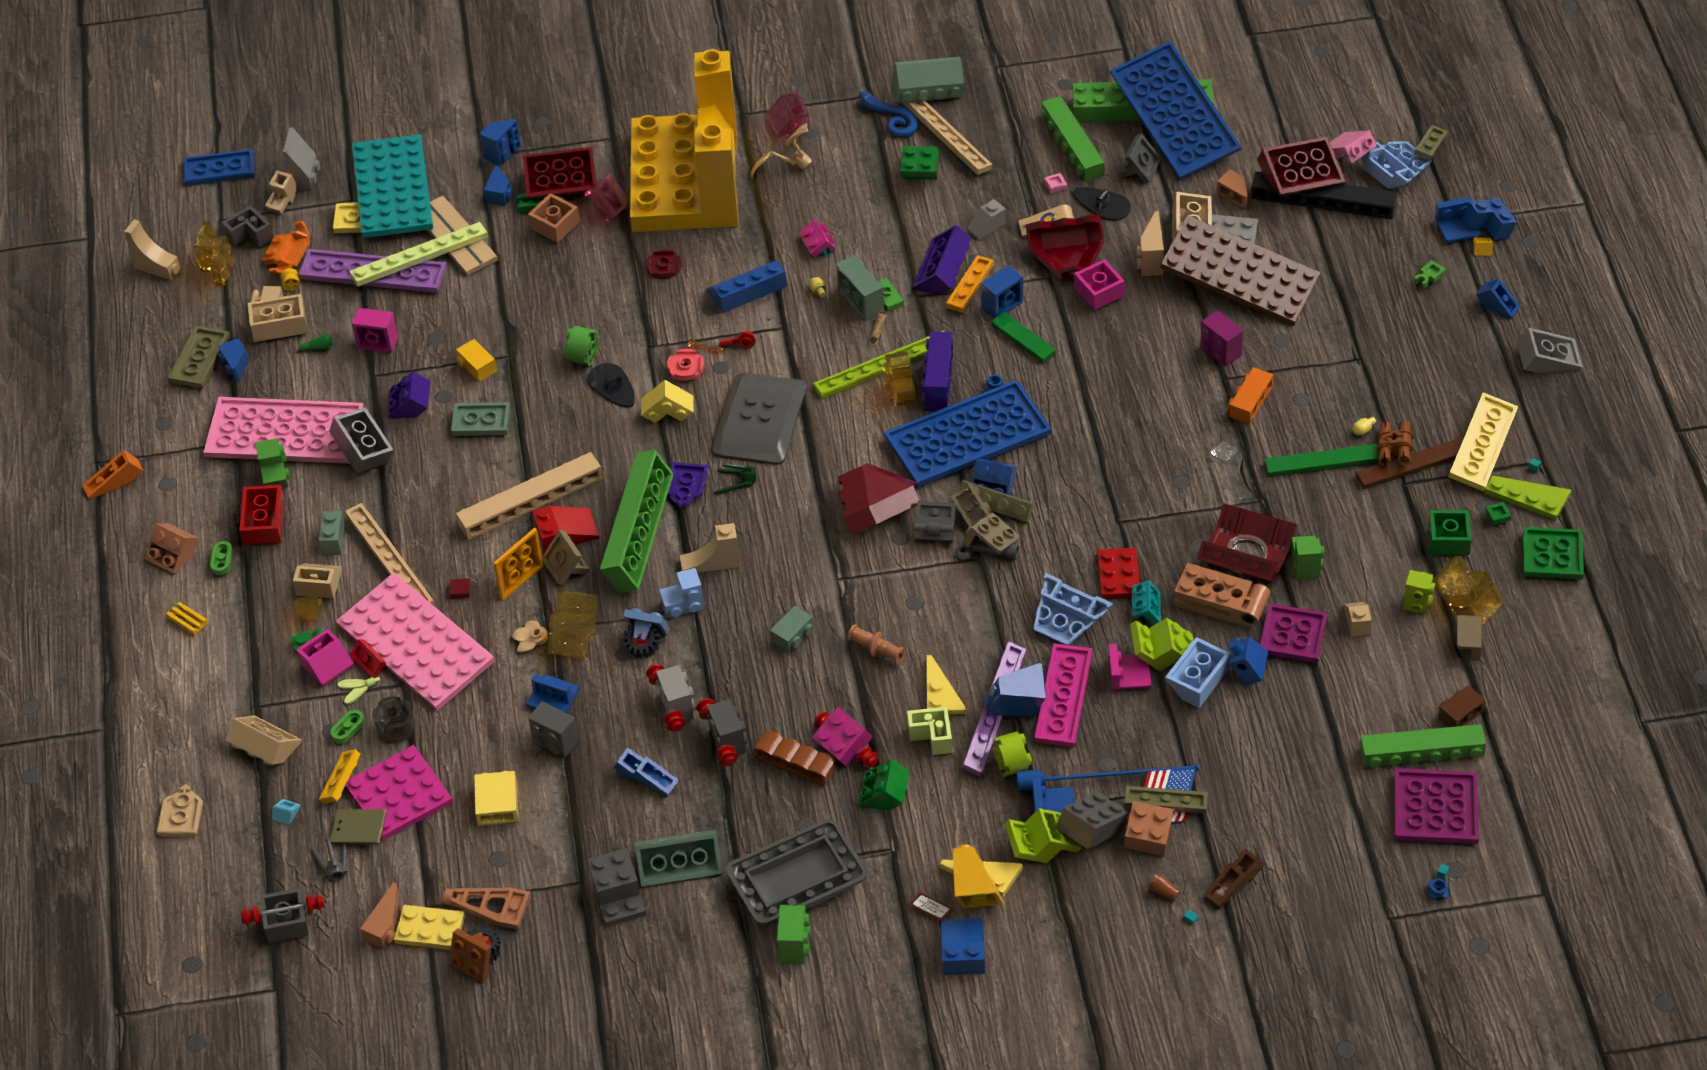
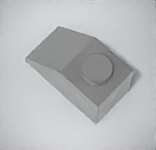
M993 199L980 207L967 227V231L977 240H980L1006 224V208Z

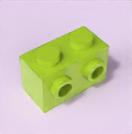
M1413 570L1409 571L1405 586L1403 609L1426 614L1428 607H1432L1436 583H1432V574Z

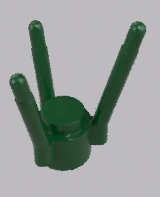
M723 463L722 466L728 468H718V472L741 473V480H745V482L716 490L714 494L744 486H752V482H756V467Z

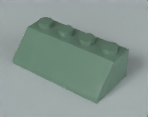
M952 57L896 62L890 90L897 103L962 97L964 78L961 58Z
M716 829L635 842L641 887L723 874Z

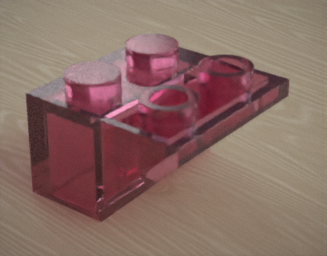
M798 91L781 95L766 112V116L777 137L794 133L804 123L807 124V129H810L809 113Z
M607 173L585 192V195L605 221L616 217L630 202L628 196L610 173Z

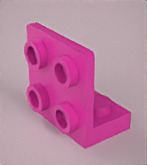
M1108 644L1111 689L1150 688L1149 664L1136 655H1121V651H1117V644Z

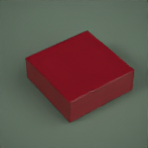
M470 578L450 579V598L470 597Z

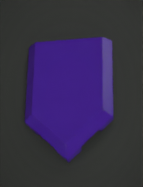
M672 462L670 470L674 475L667 495L679 508L703 495L709 465Z

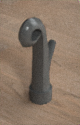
M982 542L973 543L969 547L962 544L956 549L955 555L961 560H966L971 557L973 551L1017 559L1019 544L1013 543L1001 553L995 552L990 546Z

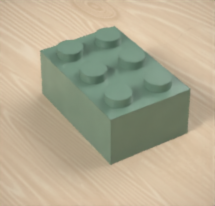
M855 255L836 263L837 289L862 318L868 321L878 316L880 311H884V286L874 278L871 271L865 268L864 263L858 260Z

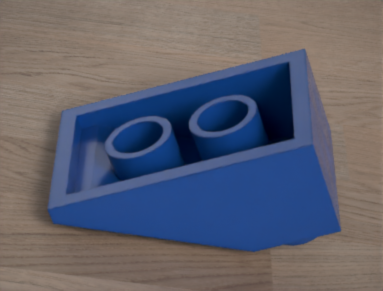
M983 918L944 919L941 921L943 975L985 973Z

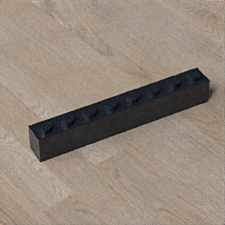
M1255 171L1251 185V199L1385 219L1393 218L1397 192L1339 184L1279 196L1262 172Z

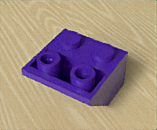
M412 371L407 376H404L399 383L393 385L389 391L388 417L417 418L427 410L430 380Z

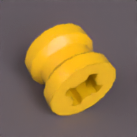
M291 268L283 270L280 274L283 289L286 291L298 289L300 286L298 272Z

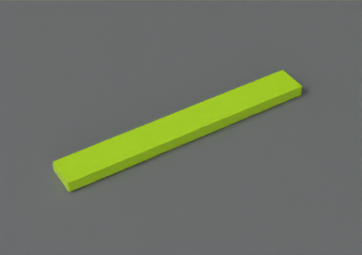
M930 336L814 382L813 388L819 397L824 399L923 359L925 352L928 351L926 350V339H930Z

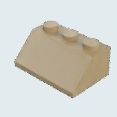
M1176 192L1172 205V243L1187 215L1212 225L1211 196Z
M302 294L248 303L250 327L254 342L308 333Z
M246 716L232 719L225 740L232 743L234 748L247 751L248 755L256 758L259 757L263 759V763L274 766L275 764L284 763L299 746L302 739L257 716Z

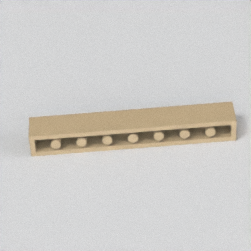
M591 452L457 512L458 526L466 538L470 540L603 479L601 465Z

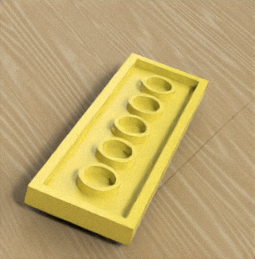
M1483 392L1448 475L1449 478L1481 491L1485 490L1518 406Z

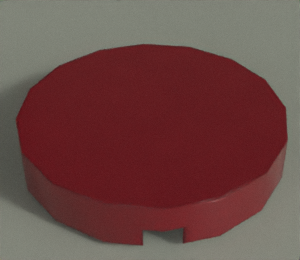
M657 250L653 252V255H649L646 260L647 272L656 279L672 278L680 272L682 267L680 256L672 250Z

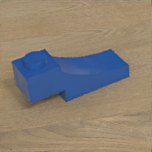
M629 748L625 750L613 767L627 779L631 778L641 782L664 797L668 796L678 782L677 778L647 756L643 759Z

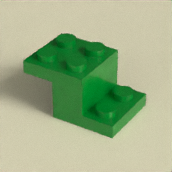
M902 146L900 171L902 179L938 178V147Z

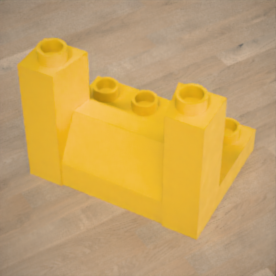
M710 49L694 53V78L698 115L680 113L676 116L655 117L645 115L641 118H631L630 219L632 232L738 226L735 156L737 124L730 51Z

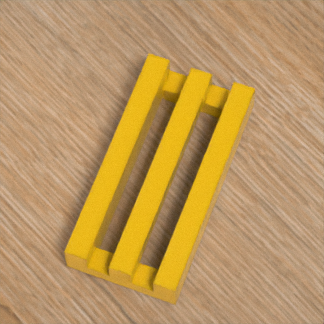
M180 601L177 603V607L172 608V612L168 611L166 613L168 619L194 636L208 624L206 618ZM176 614L179 615L180 617H182L183 619H185V621H187L188 623L184 622L183 620H181L180 618H178V617L175 616V615H176Z

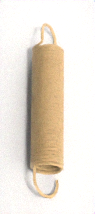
M882 313L877 316L870 338L872 342H878L886 317Z

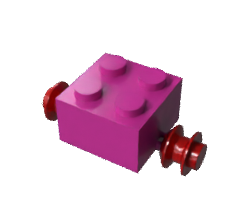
M837 707L830 716L827 711L816 715L814 727L819 729L812 738L841 763L848 767L857 757V763H863V768L865 769L872 768L877 764L878 753L872 752L871 747L864 748L873 736L842 709Z

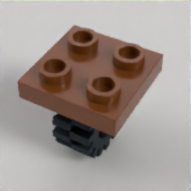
M457 928L452 933L449 965L483 983L488 978L489 963H493V960L496 961L499 957L500 936L496 935L494 931L490 933V929L483 931V928H479V931L474 928L472 932L469 930L466 933Z

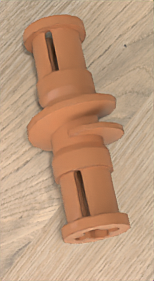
M856 624L848 632L847 639L869 648L870 655L873 657L882 655L894 660V663L900 664L905 656L906 650L903 647L899 648L892 645L886 639H882L881 632H877L874 636L872 633L860 629Z

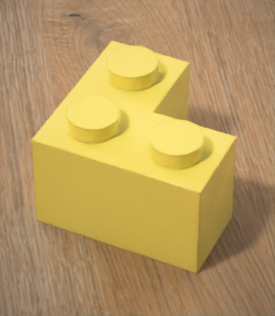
M666 380L641 398V416L654 423L658 422L666 414L682 422L693 413V395Z

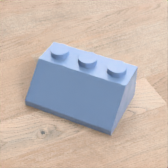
M1196 637L1166 675L1165 680L1183 701L1200 708L1230 669L1231 653Z

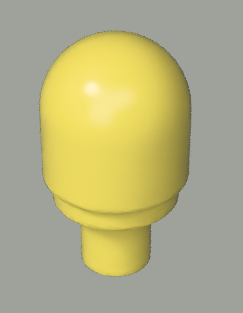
M819 277L812 278L809 282L812 292L819 295L820 298L826 297V285Z
M1374 417L1358 420L1352 427L1354 434L1362 436L1372 429V425L1376 423Z

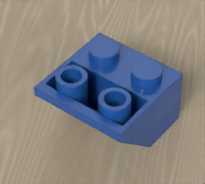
M515 119L490 123L479 134L483 158L498 166L507 161L521 146L518 124Z
M977 459L972 483L1010 495L1014 486L1017 466L986 459Z

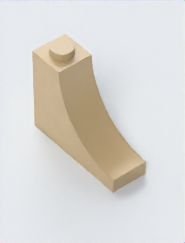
M133 220L124 232L135 269L172 280L180 270L177 256L168 253L155 244L142 228L140 221Z
M735 524L716 525L712 539L705 546L694 552L680 555L682 571L696 568L697 573L740 567Z

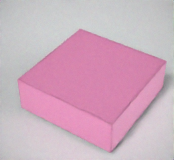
M1061 173L1044 178V183L1050 193L1067 189V184Z

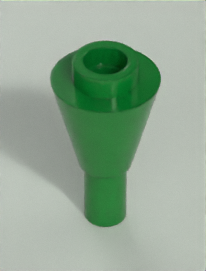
M325 332L310 342L299 344L300 351L309 349L331 350V346H333L332 336Z

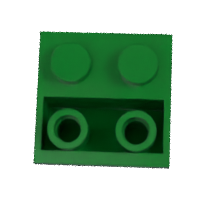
M890 759L866 771L863 776L858 805L864 808L891 810L903 804L909 770L895 760Z

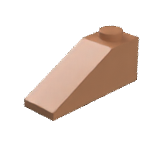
M392 883L360 928L364 941L382 949H385L388 943H391L395 937L400 897L397 883Z

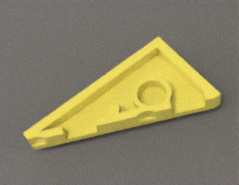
M927 655V709L947 707L948 715H966V707L932 655Z
M942 860L940 868L954 874L953 860ZM982 861L1003 898L1022 871L1023 864Z

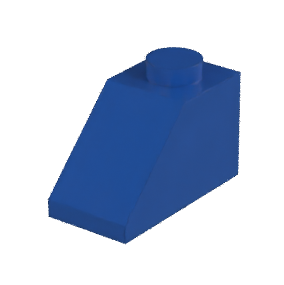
M495 166L484 188L486 203L506 206L508 200L512 198L513 190L510 188V182L499 166Z
M1500 279L1484 283L1476 293V296L1486 309L1507 318H1512L1520 308L1518 302Z

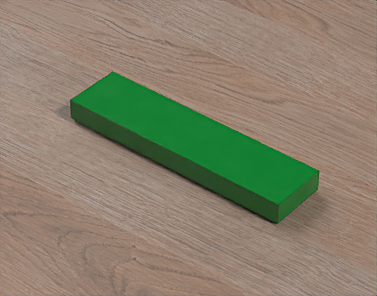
M1003 312L991 321V326L1042 363H1045L1056 354L1054 347L1007 313Z

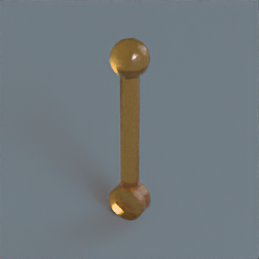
M690 339L688 341V344L691 347L699 346L705 349L716 351L717 354L723 353V349L721 347L715 348L712 346L695 342V339Z

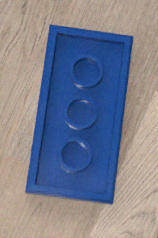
M253 149L184 158L185 186L255 177Z

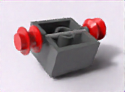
M702 699L697 704L696 710L699 712L701 719L709 720L710 731L719 749L716 752L719 764L727 767L732 766L738 760V755L746 753L745 744H748L744 733L746 732L743 720L739 721L738 718L740 717L736 705L733 706L730 699L715 703L713 699Z
M301 888L260 895L261 910L255 905L252 906L251 910H247L244 906V911H240L242 924L246 923L247 927H249L250 922H255L258 925L260 917L261 919L263 918L267 941L272 943L308 936L306 907L311 915L316 909L322 913V908H325L323 895L319 896L318 892L316 897H311L308 894L304 900Z

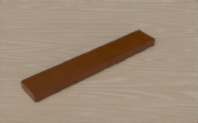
M1458 438L1410 454V463L1405 465V460L1404 465L1399 464L1398 458L1391 460V464L1388 466L1384 462V466L1378 464L1356 471V478L1363 489H1367L1455 460L1462 442Z

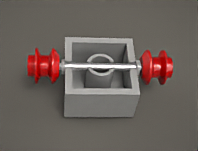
M654 664L647 669L646 676L649 678L648 681L651 685H657L659 688V695L667 713L664 717V722L667 724L666 728L673 732L680 731L685 726L687 720L694 719L693 710H696L692 687L687 685V674L685 671H681L679 665L665 669L662 665Z

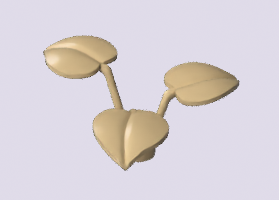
M807 124L801 125L785 143L786 147L792 143L797 150L791 156L793 160L773 151L768 152L755 163L750 177L753 179L755 170L771 156L781 158L792 165L796 163L802 170L806 168L812 159L805 152L801 151L796 144V139L799 135L808 132Z

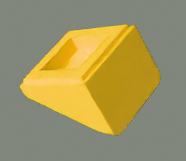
M1473 238L1474 255L1491 256L1493 254L1492 239Z

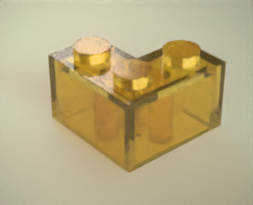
M907 351L885 355L886 363H883V370L886 375L883 376L885 387H889L887 389L888 399L893 401L894 407L916 403L915 388L911 377V363Z

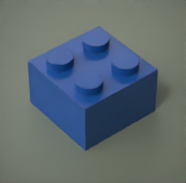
M1008 265L990 278L985 279L981 283L982 309L995 319L1003 312L1007 313L1023 303V277Z

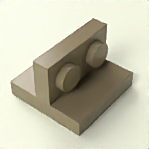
M559 530L543 554L542 560L556 582L564 585L571 573L587 574L589 567L565 530Z

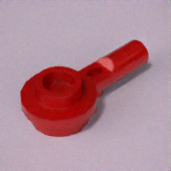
M744 331L739 333L737 337L720 339L719 343L720 346L739 344L741 347L749 349L755 345L756 338L752 332Z

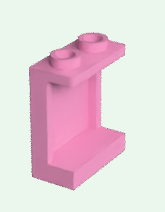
M1370 130L1344 132L1330 142L1336 159L1338 160L1346 154L1350 163L1376 147Z

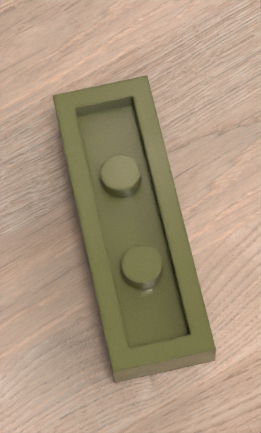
M1431 125L1413 155L1430 162L1448 132Z

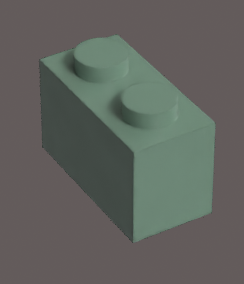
M323 511L319 537L322 555H342L345 530L342 511Z
M794 606L770 630L771 643L790 653L801 644V641L813 632V616Z

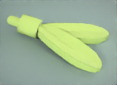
M372 677L366 681L363 679L340 681L337 684L339 688L353 689L346 696L345 704L354 703L364 694L368 687L375 685V682H378L380 678Z

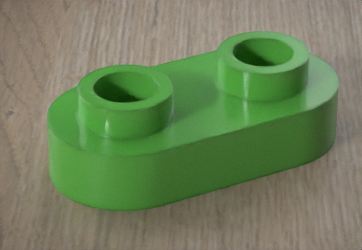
M220 541L213 547L210 566L215 575H225L230 571L233 549L229 542Z
M359 710L348 711L331 728L333 741L339 744L349 741L363 727L365 723L363 713Z

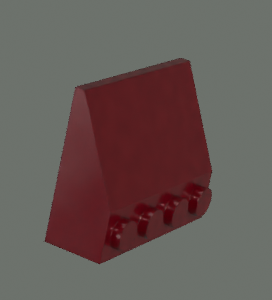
M1328 137L1263 148L1257 158L1262 174L1279 196L1344 184L1346 182Z
M592 147L522 155L527 199L547 197L550 193L557 196L597 191Z

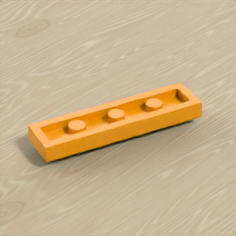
M977 255L946 302V308L963 313L994 266V260Z

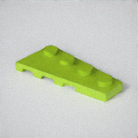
M1492 476L1484 493L1556 521L1571 495V489Z

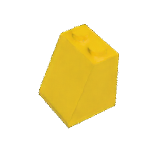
M960 845L959 848H953L955 897L961 907L964 909L1004 905L999 891L975 848L970 845Z

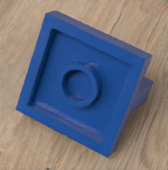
M534 674L531 679L533 693L526 705L528 709L535 710L543 701L567 713L580 688L578 685L545 674L543 676Z

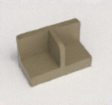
M1458 615L1457 648L1472 649V659L1480 660L1481 616Z

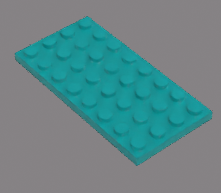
M421 134L352 143L362 237L368 238L433 229Z

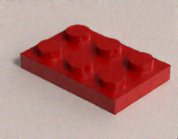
M1098 549L1101 598H1132V586L1140 583L1137 549Z

